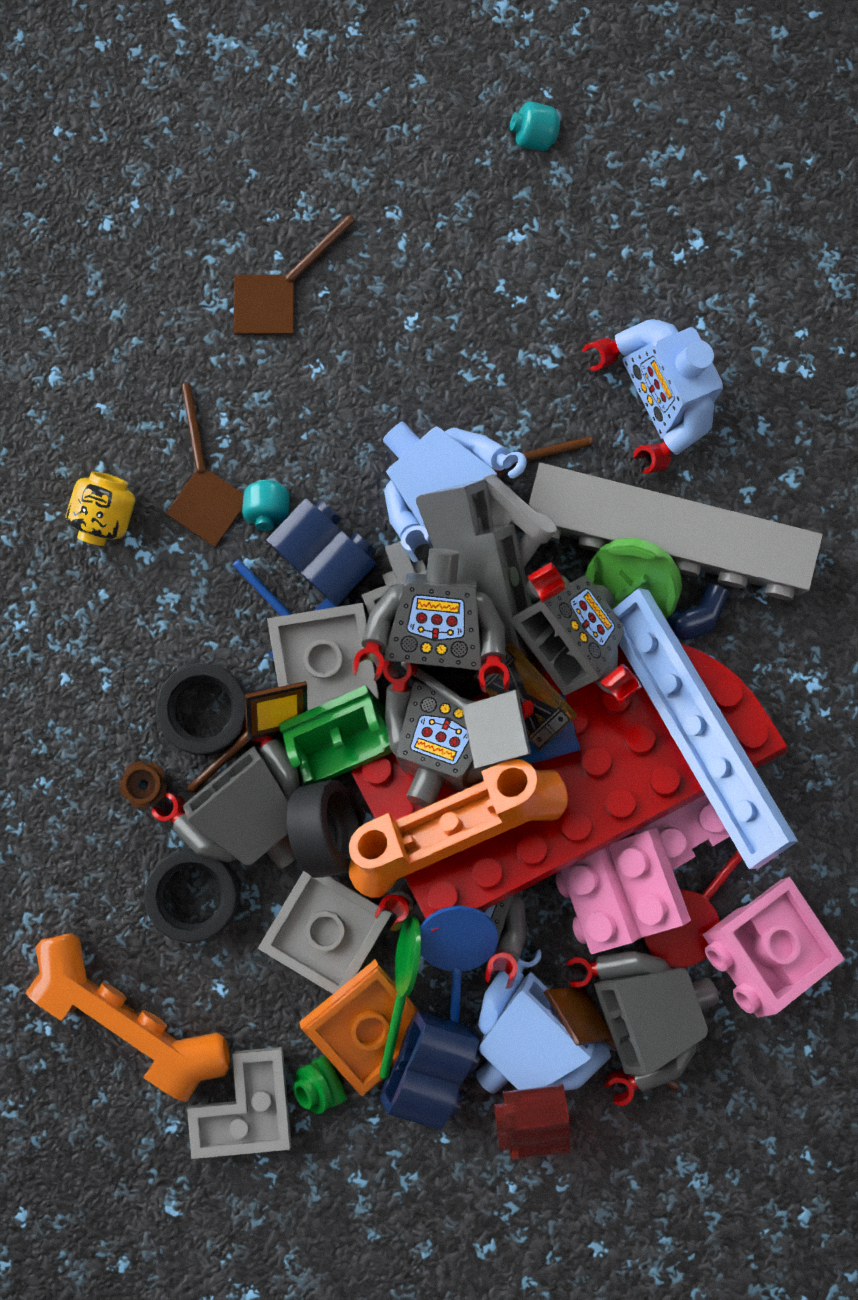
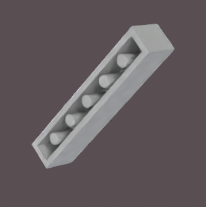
M540 462L528 504L535 512L546 515L555 523L556 531L550 538V541H559L560 535L579 540L578 547L598 552L602 546L616 539L639 538L655 543L667 552L680 570V574L698 577L700 571L719 575L718 582L723 585L746 588L747 583L766 587L764 594L782 600H793L794 595L800 596L809 591L823 535Z

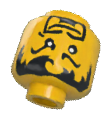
M92 471L90 477L81 478L76 482L67 509L66 520L73 528L79 530L78 539L93 545L105 546L107 539H119L125 535L135 504V496L127 489V481L106 473Z

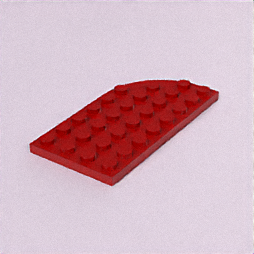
M681 644L754 768L756 769L786 753L787 745L758 699L744 682L714 658L690 646ZM620 645L617 647V667L624 664L638 679L642 686L641 689L622 704H619L613 694L605 692L593 682L566 695L565 698L580 750L531 764L534 770H554L561 777L568 795V804L563 814L555 821H528L404 876L425 919L440 909L452 906H466L483 912L706 795ZM546 670L544 680L532 684L535 698L540 701L563 694ZM486 691V693L484 692L470 700L477 702L490 698L488 691ZM393 752L351 770L375 819L389 813L396 821L424 808L406 798L414 776L401 769ZM442 786L436 802L458 793V791ZM439 928L431 929V930H432V932H435V931L438 930Z

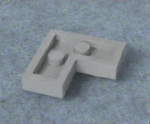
M283 1047L235 1051L232 1057L236 1101L190 1105L188 1107L191 1159L290 1150L292 1145Z

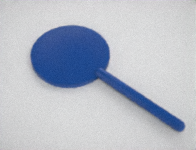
M452 906L440 909L427 917L420 926L421 955L431 965L442 970L452 971L450 1021L457 1023L460 1020L462 971L472 970L486 963L493 956L498 946V932L492 919L484 912L466 906ZM439 928V929L436 930L435 932H432V930H431V929Z

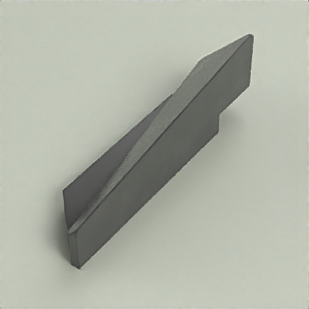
M486 479L418 496L416 504L433 548L458 551L457 578L476 580L477 591L490 596L505 626L506 649L516 659L514 664L527 694L535 697L532 684L544 680L545 668L509 621L516 614L532 606L531 598L526 591L527 580L515 525L493 526ZM487 688L490 697L500 695L494 690Z

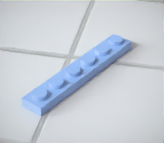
M638 588L612 610L624 626L625 633L619 645L749 869H758L794 845L798 840L649 590Z

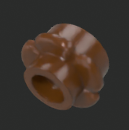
M134 762L125 769V774L120 780L119 789L121 795L125 799L130 800L131 805L136 808H149L153 802H160L165 796L164 793L167 792V784L164 782L165 773L156 763ZM146 780L148 787L141 789L139 786L140 781Z

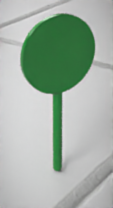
M408 916L405 919L397 943L395 957V987L397 995L379 1073L381 1079L389 1077L406 997L413 990L419 968L421 931L418 919L413 916Z

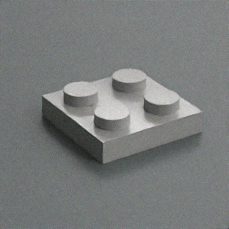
M363 603L267 618L278 687L306 681L308 710L364 685L371 690L377 699L379 698L376 681H373L375 673L372 661L364 660L360 662L356 676L352 672L354 657L357 652L364 649L362 639L366 628V619Z
M303 871L258 949L333 994L357 974L392 912L385 910L376 919L374 914L379 904L332 876L313 878Z

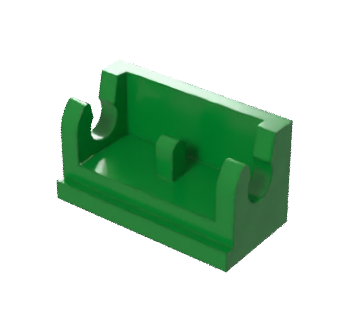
M366 685L279 724L290 764L293 769L300 767V773L305 785L333 779L392 753L385 722V707Z

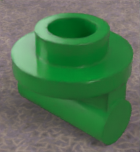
M325 1055L312 1060L310 1064L296 1071L293 1092L296 1100L303 1108L309 1109L316 1114H322L329 1108L348 1100L333 1064Z

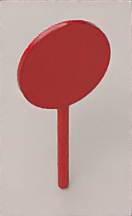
M738 850L701 895L691 890L680 889L691 921L683 926L643 937L646 946L654 956L663 958L670 966L674 967L693 966L707 958L705 948L709 944L703 934L719 923L718 914L709 900L742 861L743 858Z

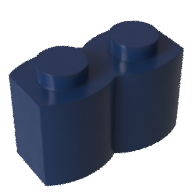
M305 498L266 541L335 607H340L376 569V562L371 558L376 551L358 533L355 532L350 538L336 526L341 518L322 500H319L314 505Z
M416 1011L403 1037L399 1055L393 1062L389 1077L385 1080L380 1100L388 1115L441 1130L449 1117H454L457 1114L462 1099L460 1085L468 1073L474 1072L481 1055L478 1049L479 1040L471 1027L422 1011Z

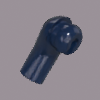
M708 583L697 607L686 609L683 612L675 608V611L666 620L677 639L689 640L711 632L719 619L730 592L720 586Z

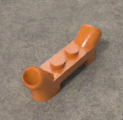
M520 759L501 762L481 771L484 781L396 821L387 813L359 827L352 835L349 843V854L352 858L348 865L349 877L354 887L361 894L371 898L382 897L390 891L399 878L528 821H555L559 819L568 804L566 786L559 774L554 770H534L531 764Z
M69 933L41 939L35 947L40 972L26 990L27 996L60 1021L70 1017L78 1008L150 1057L154 1062L143 1078L166 1094L179 1101L188 1102L200 1081L224 1077L229 1071L230 1054L226 1038L220 1033L216 1032L176 1040L164 1031L167 1025L160 1018L146 1010H142L138 1014L125 1005L124 1002L127 998L118 989L104 982L99 987L87 979L80 938L75 934Z

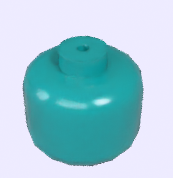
M532 101L526 102L520 108L519 113L514 112L510 122V130L516 132L515 139L519 147L540 151L548 150L556 142L560 128V118L554 107Z
M259 480L248 485L244 490L243 518L248 523L255 524L256 529L271 531L274 529V524H281L289 516L290 494L280 483L272 480Z

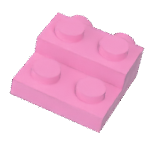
M657 827L626 836L556 873L558 890L565 898H571L577 915L573 919L574 934L581 944L588 945L591 954L630 944L642 937L677 928L691 921Z
M790 877L779 880L748 905L737 908L703 934L709 944L705 948L708 960L719 971H727L737 986L733 989L735 1001L745 1012L754 1013L757 1018L777 1014L845 960Z

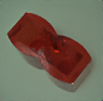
M563 1084L503 1092L504 1103L494 1104L500 1151L509 1150L511 1161L570 1153V1124Z

